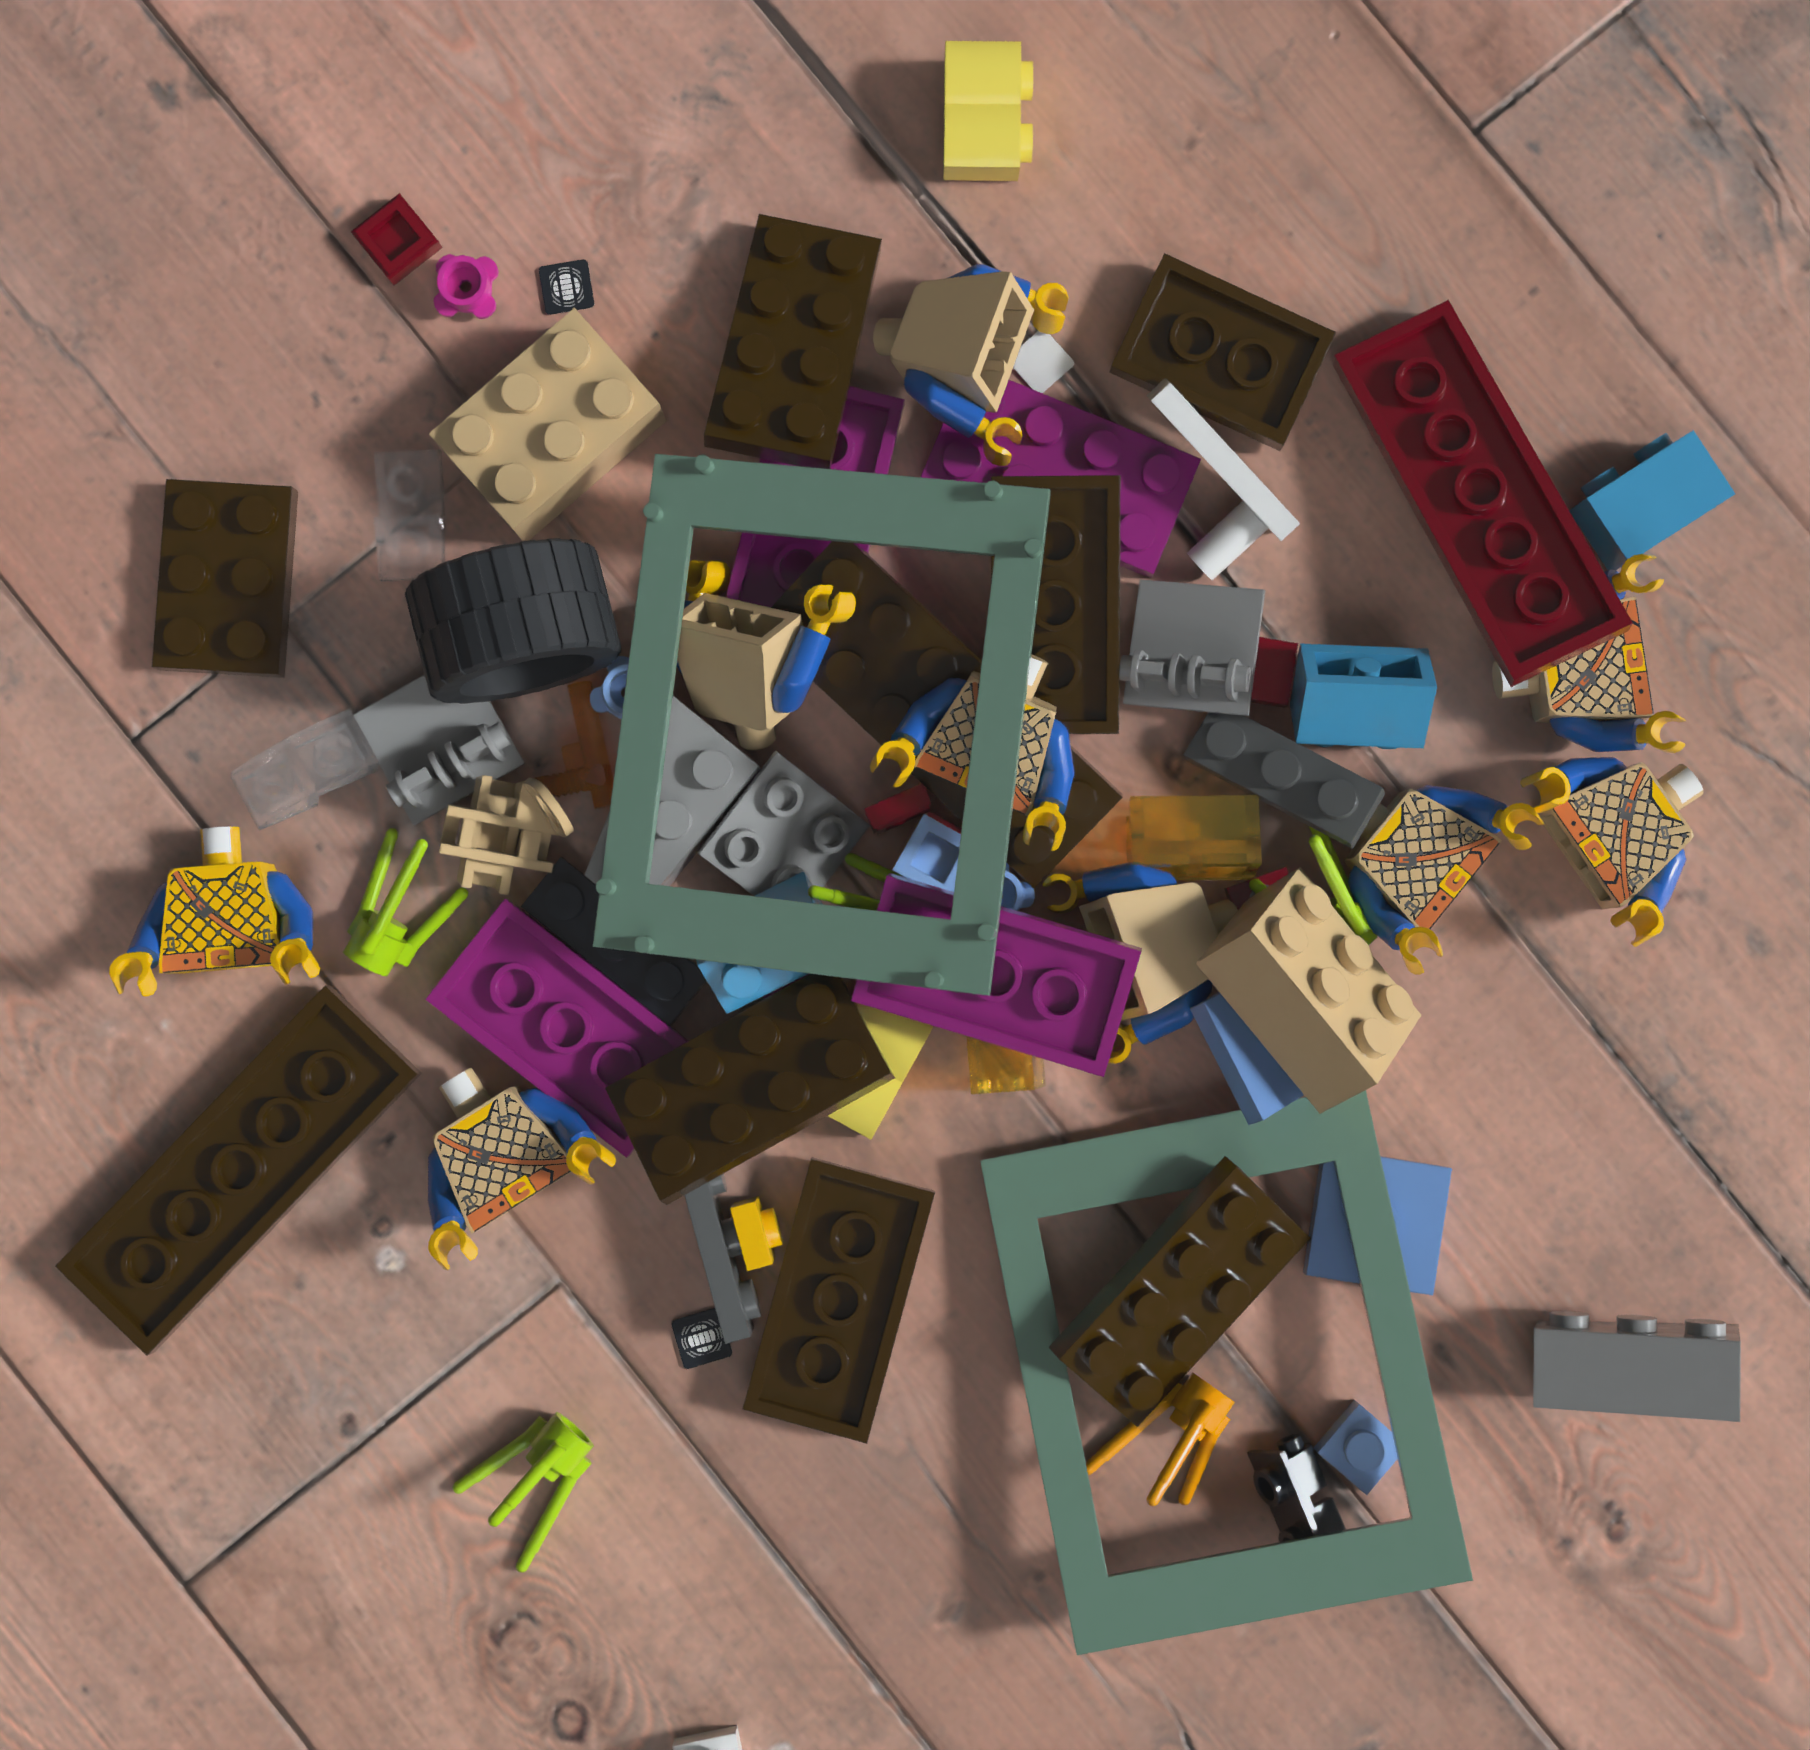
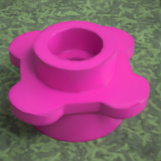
M448 254L439 259L436 264L439 293L433 300L438 313L444 317H452L457 312L473 313L478 319L490 317L496 310V302L492 297V283L499 274L496 263L486 256L479 257L476 260L470 256ZM463 282H470L472 288L468 292H463L460 289Z

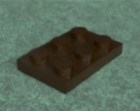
M1164 253L1109 373L1150 392L1166 378L1200 415L1280 451L1289 436L1336 332Z
M166 479L152 656L153 668L161 671L285 678L298 491L292 486Z

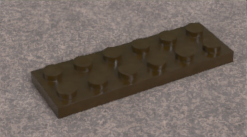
M831 541L771 607L801 614L802 624L804 627H807L811 619L805 612L804 596L809 589L817 585L833 586L832 594L828 599L829 610L832 606V600L839 592H851L854 595L856 605L852 617L842 623H830L825 636L831 640L813 682L881 746L891 741L892 734L913 702L948 678L967 680L973 671L981 673L982 661L857 543ZM1072 746L1071 752L1075 773L1066 811L1063 814L1066 829L1059 848L1051 851L1055 838L1054 832L1049 827L1042 825L1033 828L1029 845L1025 844L1023 841V830L1028 816L1014 810L1012 811L1006 863L1033 888L1123 798V794ZM914 767L911 774L921 783L923 782L924 786L963 822L966 789Z
M325 985L55 1267L146 1356L156 1352L408 1089L422 1072L331 985Z

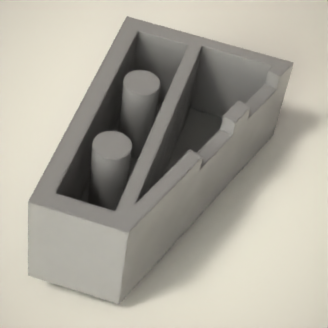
M674 696L672 698L649 884L670 886L761 770L759 765ZM610 811L585 873V876L595 884L602 877Z
M1549 1312V1321H1537L1534 1327V1408L1740 1422L1741 1340L1739 1324H1726L1724 1321L1712 1319H1686L1685 1323H1657V1318L1643 1315L1616 1316V1322H1589L1588 1313Z

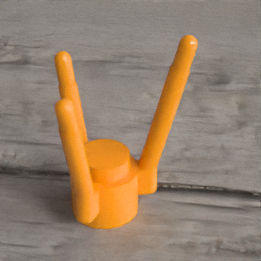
M1192 1372L1184 1385L1178 1383L1138 1427L1130 1422L1087 1460L1088 1475L1094 1473L1106 1461H1109L1172 1405L1175 1407V1410L1169 1419L1185 1430L1158 1475L1146 1500L1150 1506H1156L1195 1442L1199 1440V1447L1178 1497L1181 1505H1188L1197 1485H1199L1218 1437L1231 1420L1226 1415L1235 1402Z

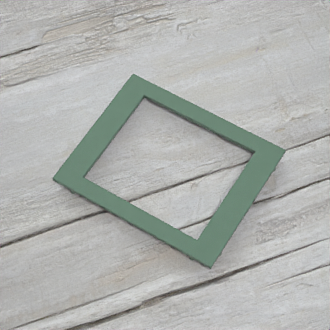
M655 454L649 503L643 509L647 521L602 877L596 883L599 901L593 947L990 996L1051 496L1050 489L1000 485L996 481L977 483L711 459L703 454L697 457ZM694 528L995 556L951 920L649 884Z
M1366 1090L1321 1114L1304 1097L1295 1100L1265 1120L1248 1125L1242 1111L1237 1110L980 1160L1077 1655L1473 1581ZM1224 1156L1235 1163L1248 1177L1333 1161L1410 1517L1108 1575L1067 1366L1049 1349V1346L1060 1335L1037 1219L1196 1188Z

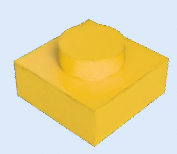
M759 1196L735 1202L730 1210L747 1271L772 1265L776 1258L773 1247L783 1245L781 1230L774 1208L763 1210Z

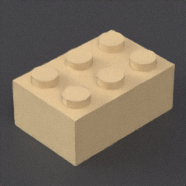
M573 308L433 429L429 435L522 541H528L662 426L666 419L659 402L582 315Z
M1301 867L1245 901L1196 962L1197 966L1320 1114L1378 1084L1421 1017V1014L1413 1005L1409 994L1392 980L1374 958L1365 940L1352 931L1331 905L1325 891L1315 885Z

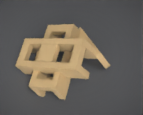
M481 775L476 777L470 808L447 804L439 853L461 857L457 881L461 887L471 889L472 884L492 887L499 894L509 895L514 867L552 873L554 863L546 861L551 835L566 837L574 829L559 803L539 780L529 777L525 781L515 784L494 780L492 776ZM462 818L458 843L455 844L459 820ZM519 829H522L517 855H514Z

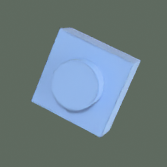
M924 814L892 871L902 877L954 892L961 834Z
M1355 1399L1314 1447L1318 1454L1366 1495L1398 1459L1392 1431Z

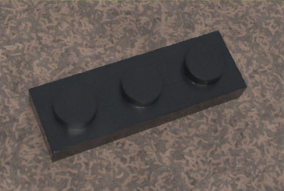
M560 857L553 866L552 873H547L521 907L667 1025L672 1026L706 984L707 980L701 970L689 958L593 947L599 901L596 884L567 860Z

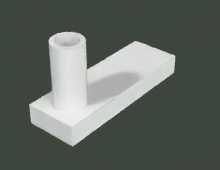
M1166 378L1147 395L1153 404L1243 500L1187 552L1189 557L1212 581L1268 529L1282 541L1300 524Z

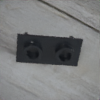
M1292 1434L1280 1439L1276 1443L1279 1451L1250 1450L1247 1452L1255 1471L1253 1475L1255 1488L1263 1501L1269 1505L1280 1531L1278 1536L1279 1542L1346 1530L1333 1497H1325L1314 1504L1311 1502L1309 1496L1326 1487L1327 1483L1311 1443H1303L1300 1434Z

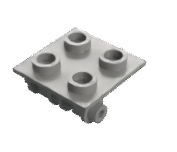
M1140 579L1130 655H1123L1120 661L1119 678L1122 681H1126L1123 704L1249 716L1265 590Z
M425 675L352 715L389 781L386 784V788L391 798L398 807L403 806L414 826L447 808V804L453 805L472 794L476 777L487 775L497 780L525 764L490 701L468 704L438 701L430 696Z
M775 751L698 851V854L754 896L803 871L812 886L824 887L843 862L845 856L850 853L870 825Z

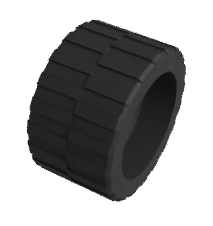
M560 538L528 540L490 547L478 552L475 551L426 570L418 575L417 579L412 580L406 588L405 597L428 690L431 697L444 703L468 704L489 702L548 690L587 677L602 668H606L621 653L622 647L597 551L592 545L586 542L583 543L580 540Z

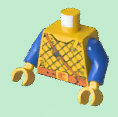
M239 827L200 829L203 866L170 869L167 882L158 886L143 914L127 953L118 956L109 967V975L118 994L124 992V986L128 980L138 977L137 984L142 996L153 995L156 991L157 982L151 969L157 967L158 964L159 973L164 974L272 966L286 985L290 984L289 972L291 968L296 964L302 963V967L308 976L313 978L320 972L319 964L311 953L313 947V910L286 874L278 872L274 864L265 862L242 863Z

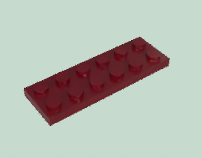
M1449 300L1334 355L1333 367L1510 687L1630 630L1633 624L1631 618Z

